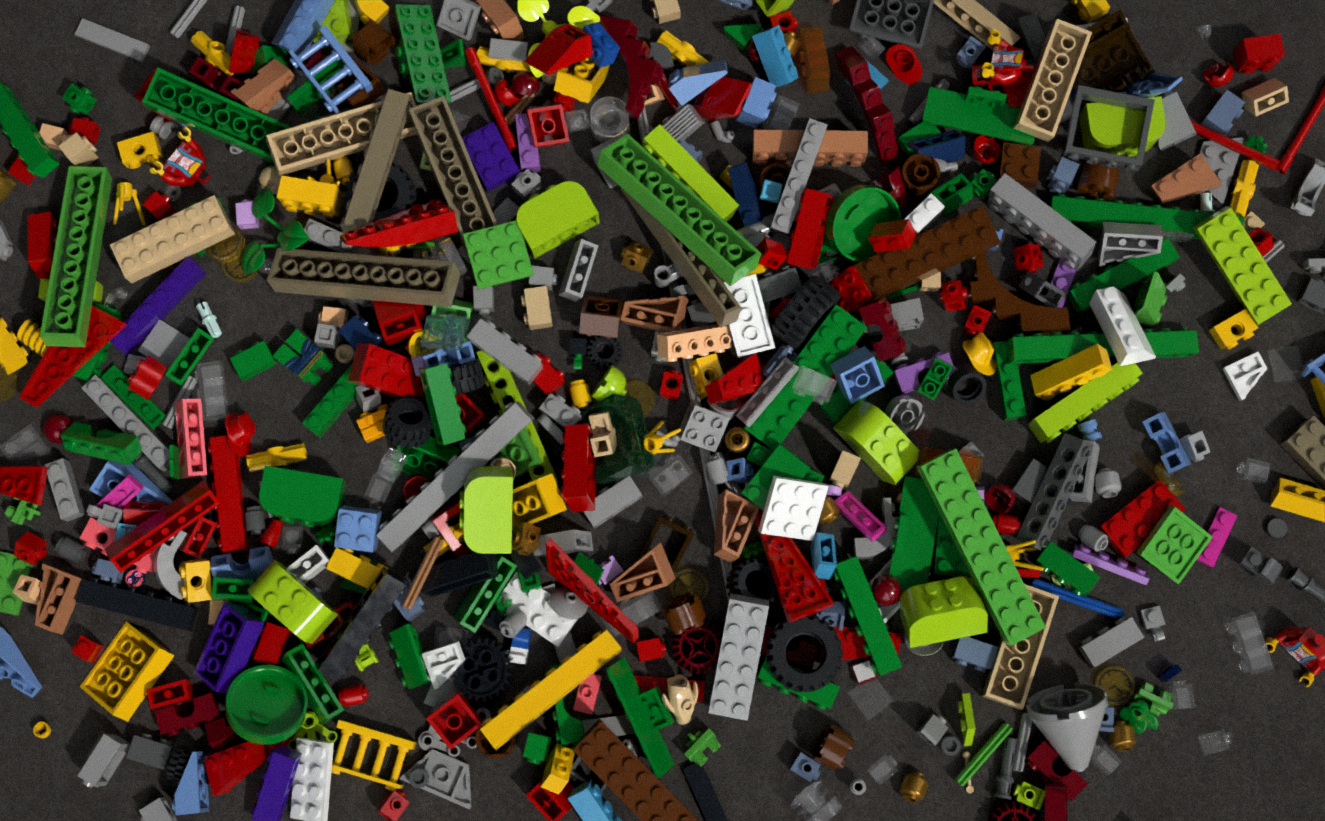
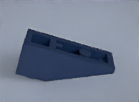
M956 130L909 142L907 146L919 154L954 162L965 157L966 137Z
M744 162L729 167L728 170L735 199L739 204L738 211L744 226L761 222L766 212L747 163Z

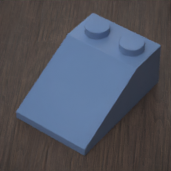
M722 60L683 67L680 70L676 69L669 75L668 88L681 106H683L728 73L727 64Z
M206 751L192 752L175 792V799L172 800V809L176 815L209 812L208 778L203 760L206 757Z

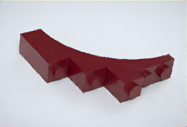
M598 15L600 16L599 23L620 47L619 52L624 57L628 68L630 86L625 110L632 118L639 119L641 112L644 110V103L650 93L651 85L658 86L663 78L664 69L658 61L648 59L651 49L644 40L635 39L638 29L631 20Z
M852 46L834 52L838 68L850 84L865 114L881 162L884 164L899 158L892 112L883 103L879 86L871 79L867 61Z

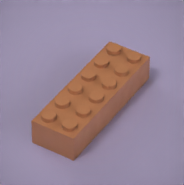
M754 130L752 163H756L759 166H765L768 163L784 165L786 163H793L805 130ZM826 130L813 166H823L824 164H831L834 167H839L843 164H850L852 167L861 166V164L865 163L868 154V131Z

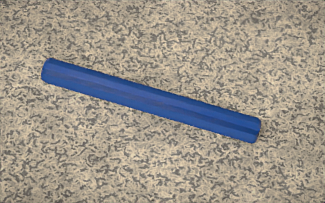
M1036 578L1031 581L1030 586L1057 595L1059 599L1116 619L1123 617L1124 610L1084 595L1080 597L1073 591Z

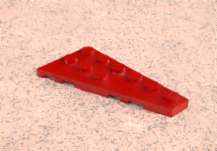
M92 306L86 346H49L18 398L35 407H39L125 328L127 324Z
M763 511L758 512L755 518L758 529ZM759 532L787 622L791 623L832 607L834 601L792 538L761 534Z
M550 538L545 543L547 572L634 643L638 639V626Z

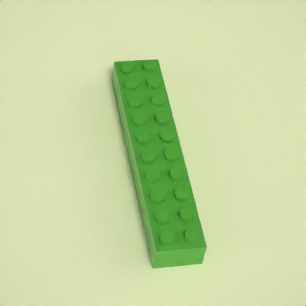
M629 134L600 150L597 166L729 286L757 268L762 253Z
M69 166L40 332V337L46 346H86L112 183L107 167Z
M949 449L916 466L1004 643L1012 646L1045 629L1046 626L957 449Z

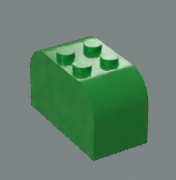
M265 465L259 500L262 507L268 513L279 518L283 523L294 525L296 521L304 527L313 528L314 525L323 526L331 524L338 518V510L342 507L347 483L342 478Z

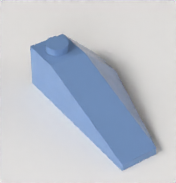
M1143 71L1145 78L1140 79L1134 73L1131 75L1134 84L1129 85L1126 80L1125 82L1128 87L1118 93L1150 98L1170 91L1183 78L1182 76L1155 72L1147 76Z
M108 460L89 489L103 498L128 474H131L144 486L131 499L132 501L167 503V505L173 502L138 468H135L133 463L126 465Z
M0 627V679H11V684L14 688L33 698L41 690L42 686L12 637L3 627Z

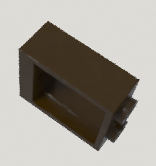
M659 516L638 559L640 560L647 554L661 524L687 536L673 566H671L675 574L694 533L691 532L692 529L684 524L681 527L674 524L675 520L668 516H664V518Z

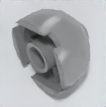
M909 395L894 397L885 408V414L905 435L911 430H917L924 419L922 404Z

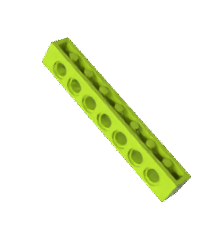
M482 350L476 352L478 358L475 360L480 362L481 369H484L486 373L483 376L487 387L491 385L493 392L490 393L495 404L499 403L501 409L498 410L500 417L505 413L503 409L506 407L504 405L506 398L514 399L513 404L519 401L525 407L510 371ZM497 364L498 369L491 372L489 371V366ZM499 381L506 382V386L502 389H498L496 384ZM531 421L525 428L542 462L529 470L531 479L528 481L532 482L552 473L558 485L559 481ZM541 466L544 468V473L542 475H535L534 469Z

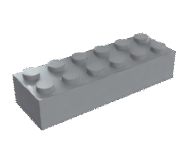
M1006 173L991 188L988 199L989 207L993 211L1004 215L1005 220L1009 223L1017 225L1023 234H1029L1039 246L1046 247L1052 256L1063 260L1068 268L1078 271L1092 255L1096 245L1095 240Z
M730 593L709 714L748 721L769 610V600Z

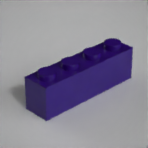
M279 745L270 752L267 760L270 762L269 767L265 769L262 776L264 783L263 786H260L256 795L259 799L251 811V815H253L252 821H281L302 753Z

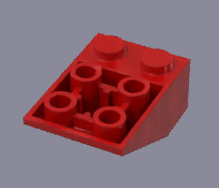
M569 23L562 25L549 33L527 57L525 63L547 75L554 74L562 68H568L571 64L584 61L593 55L591 35Z
M722 77L698 94L693 107L698 114L707 120L736 117L742 110L741 106L744 100L750 94L752 83Z
M372 300L382 335L388 346L409 339L417 332H424L415 304Z

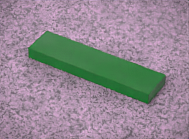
M115 364L100 377L153 430L165 419L166 415L150 399L146 400L128 389L130 382H128L129 378Z

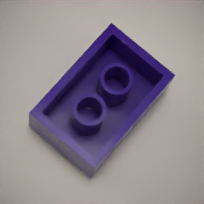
M494 122L462 138L471 162L487 192L515 179L517 174L520 173Z

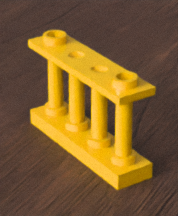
M338 720L336 728L341 729L340 733L342 735L332 764L331 773L340 775V772L382 783L386 785L385 789L397 791V788L402 789L403 784L397 783L404 758L409 749H415L417 742ZM353 733L360 734L359 738L361 740L352 769L340 766L349 737ZM373 738L379 740L378 744L380 746L371 775L359 772L368 742ZM390 744L398 746L397 750L399 751L390 780L379 778L387 747H390Z

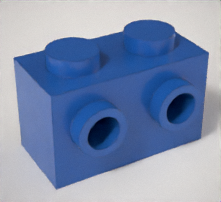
M599 22L584 26L583 31L591 35L593 55L590 58L599 68L614 64L620 50L618 44Z

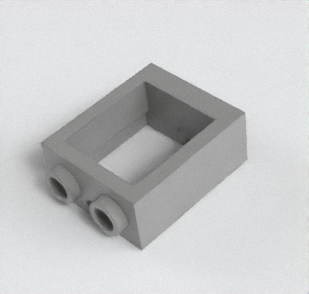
M104 734L78 774V777L83 779L81 782L90 788L93 786H106L129 750L131 743L116 734Z

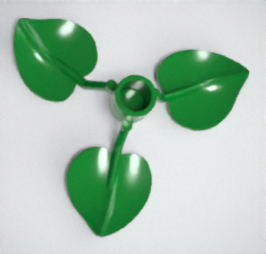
M267 187L261 189L254 198L251 207L252 214L258 219L264 216L265 219L282 232L277 236L279 244L259 245L258 242L253 241L246 247L242 256V266L246 275L257 271L263 265L265 260L263 248L279 247L284 251H292L310 239L299 221L292 220L283 228L268 216V213L274 209L275 200L273 193Z

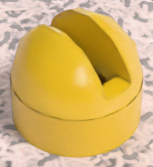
M38 722L33 728V733L39 738H47L51 734V727L46 722Z

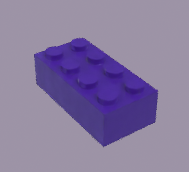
M224 602L193 673L215 692L227 693L234 679L244 671L265 622L242 604Z

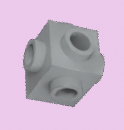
M528 169L518 173L515 181L511 184L513 190L525 202L531 196L539 194L542 187L541 177L535 171L530 172Z

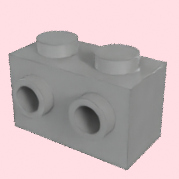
M550 393L539 407L540 412L544 413L564 430L566 425H579L582 421L581 411L573 405L571 407L566 405V400L560 395L556 394L554 396Z

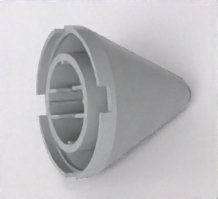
M1075 683L1076 689L1064 690V685H1059L1035 693L1027 700L1028 705H1026L1028 716L1069 769L1076 772L1084 771L1089 766L1108 704L1105 689L1093 684Z

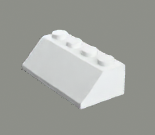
M1115 287L1096 290L1089 304L1119 365L1123 366L1155 359L1156 356L1125 294Z

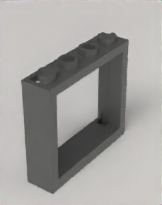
M1078 85L1074 95L1063 156L1072 158V160H1086L1089 164L1102 163L1109 168H1116L1118 166L1123 167L1126 171L1139 170L1143 163L1155 100ZM1081 100L1145 112L1136 158L1073 146Z

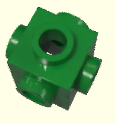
M71 83L62 97L63 100L70 104L69 108L78 114L82 112L87 115L98 100L92 96L93 92L85 86L81 88Z
M982 169L980 173L975 172L969 181L973 185V196L981 200L989 196L991 188L998 181L993 173Z

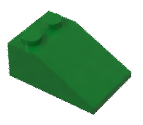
M780 443L741 493L764 510L773 476L802 480L811 467Z

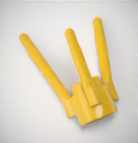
M327 159V173L321 176L319 182L339 186L340 181L335 183L334 178L331 176L330 159ZM308 176V180L316 181L312 177Z
M122 182L117 184L113 218L114 225L117 223L119 210H123L124 201H130L131 197L134 199L142 225H146L137 198V190L132 189L131 183Z
M660 421L649 434L644 436L645 449L652 452L653 455L674 452V448H660L665 439L681 432V429L678 428L663 436L654 434L663 425V421Z
M1036 540L1006 545V549L1015 566L1040 571L1044 570L1040 566L1016 562V560L1020 559L1019 553L1038 550L1034 547L1021 548L1035 544Z

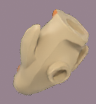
M681 674L675 675L667 679L668 699L663 693L662 701L665 707L674 714L677 723L684 725L691 720L698 698L697 683L693 682L691 689L688 678Z

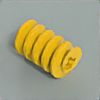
M28 319L19 328L17 339L43 357L49 346H46L40 337L41 327L38 329L39 325L37 323L32 324V319Z

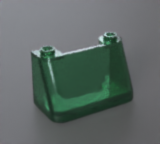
M612 394L581 412L583 424H588L591 428L588 417L590 414L609 411L612 427H615L617 447L615 452L610 455L601 456L603 465L595 468L597 483L606 484L645 472L654 467L653 454L644 447V436L648 432L641 404L636 398Z

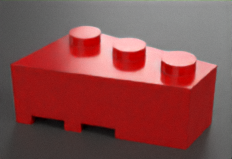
M51 212L28 215V263L39 279H50L59 221L57 218H54Z
M757 353L742 359L705 386L710 405L752 396L765 381Z
M248 741L203 758L213 797L230 792L237 783L244 780L246 775L253 772L268 759L265 744H256Z

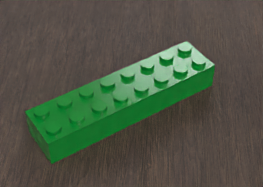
M158 67L142 101V105L145 108L273 164L274 161L266 142V135L292 128Z
M836 304L793 362L799 367V370L750 428L746 425L744 429L774 451L783 442L834 372L831 364L847 356L865 332L867 326Z

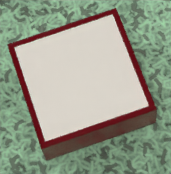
M870 659L851 666L858 686L877 679L876 674L872 672L870 667Z

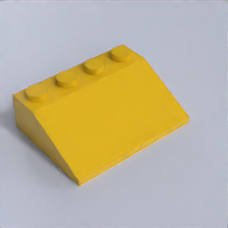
M126 621L82 682L80 688L113 716L128 722L146 697V690L153 687L174 655Z

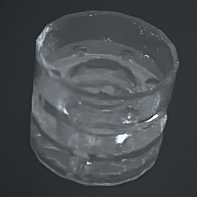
M601 98L593 104L590 110L591 131L594 139L600 144L622 133L625 135L630 133L629 114L625 110L626 104L619 98Z
M450 237L439 242L441 251L438 253L432 246L429 247L433 256L429 257L425 250L421 252L425 260L454 262L461 273L460 276L468 273Z
M822 779L805 787L789 805L792 810L801 805L796 815L800 816L806 812L808 816L804 821H828L843 807L836 796L828 799L824 797L830 790L828 787L822 791L818 790L824 784Z

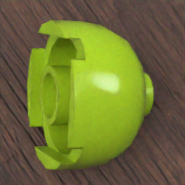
M611 365L603 375L600 383L595 387L591 396L604 404L614 403L617 399L622 400L627 392L625 390L627 382L623 372Z

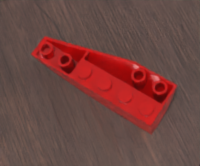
M433 199L429 203L423 205L415 204L411 208L354 230H348L339 236L346 245L392 247L425 242L458 232L455 211L442 200Z

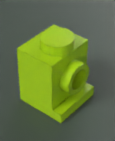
M1021 781L1020 784H1016L1013 790L1014 800L1040 810L1045 797V790ZM1028 791L1032 792V798L1030 799L1026 797Z

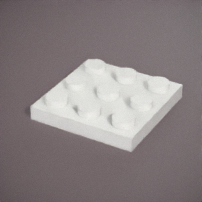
M773 476L758 531L761 534L813 541L829 486L825 483Z

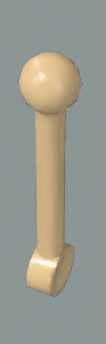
M968 751L963 752L962 755L965 759V766L969 763L970 753ZM970 778L967 782L966 792L971 794L974 788L971 786Z

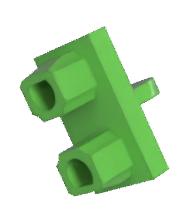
M17 498L14 499L20 501L18 507L15 508L9 505L5 512V515L11 518L12 522L23 525L25 518L31 521L34 514L38 516L41 514V512L36 510L37 504Z
M1145 682L1134 694L1132 700L1139 699L1145 701L1148 704L1149 712L1156 716H1159L1160 713L1166 715L1168 710L1173 708L1174 704L1171 702V693L1160 691L1158 696L1152 694L1153 685Z
M710 729L704 734L698 731L694 736L689 732L687 736L690 740L686 743L689 750L684 755L691 762L694 761L702 766L708 759L702 752L708 747L714 753L721 745L716 739V735Z

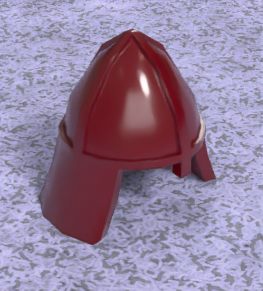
M899 166L888 170L869 184L888 192L896 200L900 209L905 207L906 187Z

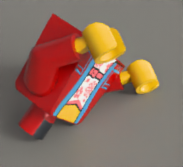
M993 29L987 40L989 44L996 43L997 46H994L991 63L985 62L982 66V76L984 78L990 76L991 85H1008L1013 82L1022 81L1024 71L1035 70V59H1025L1023 49L1010 45L1004 39L1000 40V32Z
M184 127L186 136L178 132V137L185 139L186 142L182 141L163 165L159 161L154 162L153 164L157 166L158 170L152 167L150 172L151 174H159V177L170 186L186 185L192 187L197 180L206 184L211 175L204 171L206 169V158L199 144L193 137H190V129Z
M1288 626L1277 633L1275 638H1266L1263 647L1268 644L1272 645L1268 650L1269 653L1274 652L1277 643H1279L1306 670H1310V672H1305L1299 680L1301 682L1303 678L1308 679L1309 683L1306 687H1309L1314 681V676H1318L1325 668V637L1317 634L1310 627Z

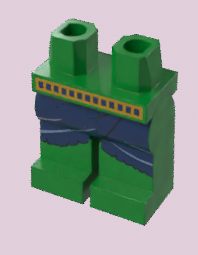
M298 329L285 342L301 356L299 357L285 344L273 355L279 363L305 383L308 382L314 386L321 380L315 373L320 367L325 372H328L333 367L328 356Z

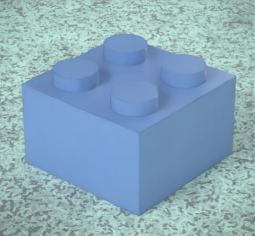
M755 77L752 81L750 94L744 100L741 106L742 110L738 114L736 121L755 129L759 125H763L770 113V105L774 102L777 94L774 92L776 85Z
M865 346L831 364L841 393L850 404L885 387L875 357Z
M345 505L339 508L334 547L373 553L378 546L379 538L376 535L380 531L378 528L381 523L382 511Z

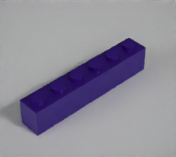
M187 256L124 322L127 326L110 342L128 356L152 331L157 322L163 320L206 273Z

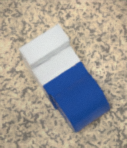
M523 628L512 639L508 657L513 658L510 663L527 665L531 629Z

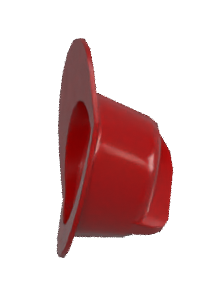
M896 44L888 49L886 60L895 77L908 85L916 84L922 77V66L915 50L904 44Z
M236 413L228 414L225 418V427L229 446L237 456L246 457L252 451L251 438L256 432V425L248 413L241 415Z

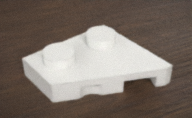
M1259 352L1223 368L1239 401L1246 398V395L1267 370Z
M459 641L422 653L434 690L441 687L465 661Z

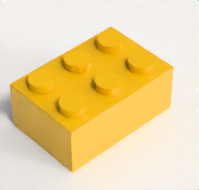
M588 57L584 61L571 64L568 68H562L557 72L554 91L578 99L581 102L589 103L606 80L610 65L599 68Z
M281 176L277 198L283 207L286 208L285 210L289 212L302 210L308 215L320 213L323 217L333 218L334 216L339 217L343 194L336 184Z
M552 473L513 489V530L523 522L533 524L567 510Z

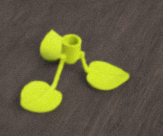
M518 0L517 8L522 19L534 22L541 17L543 22L541 29L545 34V38L553 29L565 25H557L551 20L546 21L543 13L549 9L548 0ZM585 6L572 8L567 16L569 24L583 30L584 26L600 22V16ZM535 43L531 46L528 52V56L538 47L540 43ZM529 65L535 77L538 78L545 74Z

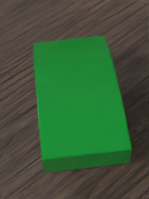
M936 357L917 392L934 401L954 366Z

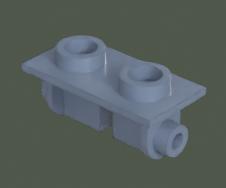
M783 343L762 369L763 376L767 378L785 356L793 362L799 354L793 351L792 347Z

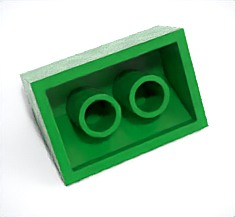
M431 436L424 445L420 444L418 448L414 446L412 449L407 447L400 448V445H397L392 468L412 477L423 476L431 483L436 479L434 475L441 468L445 470L449 466L447 462L455 455L459 457L461 449L450 444H437L436 438Z
M406 624L390 632L389 644L391 649L396 651L395 662L397 667L402 669L403 675L401 679L404 687L407 686L408 689H414L430 683L431 679L422 656L423 650L415 626Z

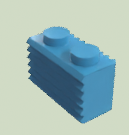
M815 533L810 545L812 570L819 579L829 580L837 566L836 545H834L835 536L833 534Z

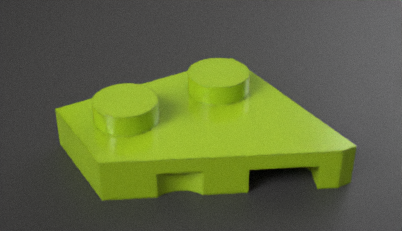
M963 693L961 701L957 703L958 713H961L962 717L960 719L961 731H963L964 746H972L976 728L970 693Z

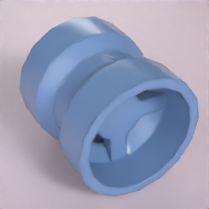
M1096 419L1078 425L1079 431L1084 435L1082 440L1096 441L1102 438L1101 432L1097 431L1098 424Z

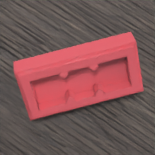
M592 674L579 685L573 710L593 714L602 676Z

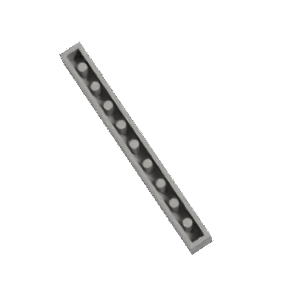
M519 401L514 404L510 402L503 409L505 413L501 417L495 416L489 422L491 426L487 430L483 428L476 434V441L472 444L468 442L461 449L463 453L459 457L456 455L447 462L449 466L445 470L441 468L434 475L436 479L433 482H426L420 488L422 492L417 497L415 495L410 497L406 501L408 505L403 510L400 507L392 515L394 519L391 522L385 521L378 528L380 532L376 536L391 552L402 545L464 486L465 478L471 470L485 466L534 419Z

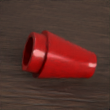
M272 519L259 537L261 539L259 543L274 549L278 545L283 523Z

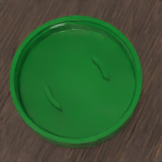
M867 184L853 186L841 193L829 210L826 221L829 242L842 256L852 261L862 262L881 253H875L868 239L875 224L901 220V212L896 200L888 192Z
M275 665L255 666L239 674L231 683L226 696V717L231 728L243 739L256 744H275L290 738L302 726L306 717L308 697L303 683L291 671Z

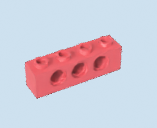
M181 399L175 402L180 478H201L207 475L201 399Z
M90 517L80 539L85 541L84 545L94 550L96 546L103 549L101 553L107 556L104 549L115 542L117 530L100 525L96 519ZM107 534L108 539L102 544L101 537ZM155 549L134 563L136 570L144 574L147 571L154 572L153 556Z

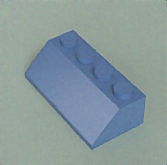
M295 0L276 33L272 44L287 52L292 49L296 56H298L310 47L335 0Z

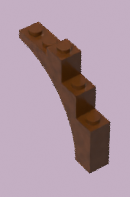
M985 251L972 257L973 262L976 261L977 266L974 269V278L978 281L970 282L971 288H968V297L972 299L974 304L996 302L992 304L993 313L997 315L999 320L1021 317V319H1017L1019 331L1022 330L1024 336L1071 330L1067 307L1050 308L1021 300L998 282L988 265Z

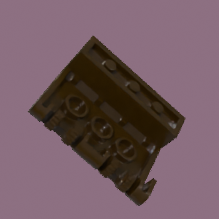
M1121 9L1085 29L1092 32L1073 88L1076 91L1078 85L1118 93L1128 87L1125 82L1126 80L1129 85L1134 84L1132 74L1136 73L1140 79L1145 78L1143 71L1147 76L1155 72L1130 30V26ZM1081 100L1084 107L1086 103H1092L1091 101Z

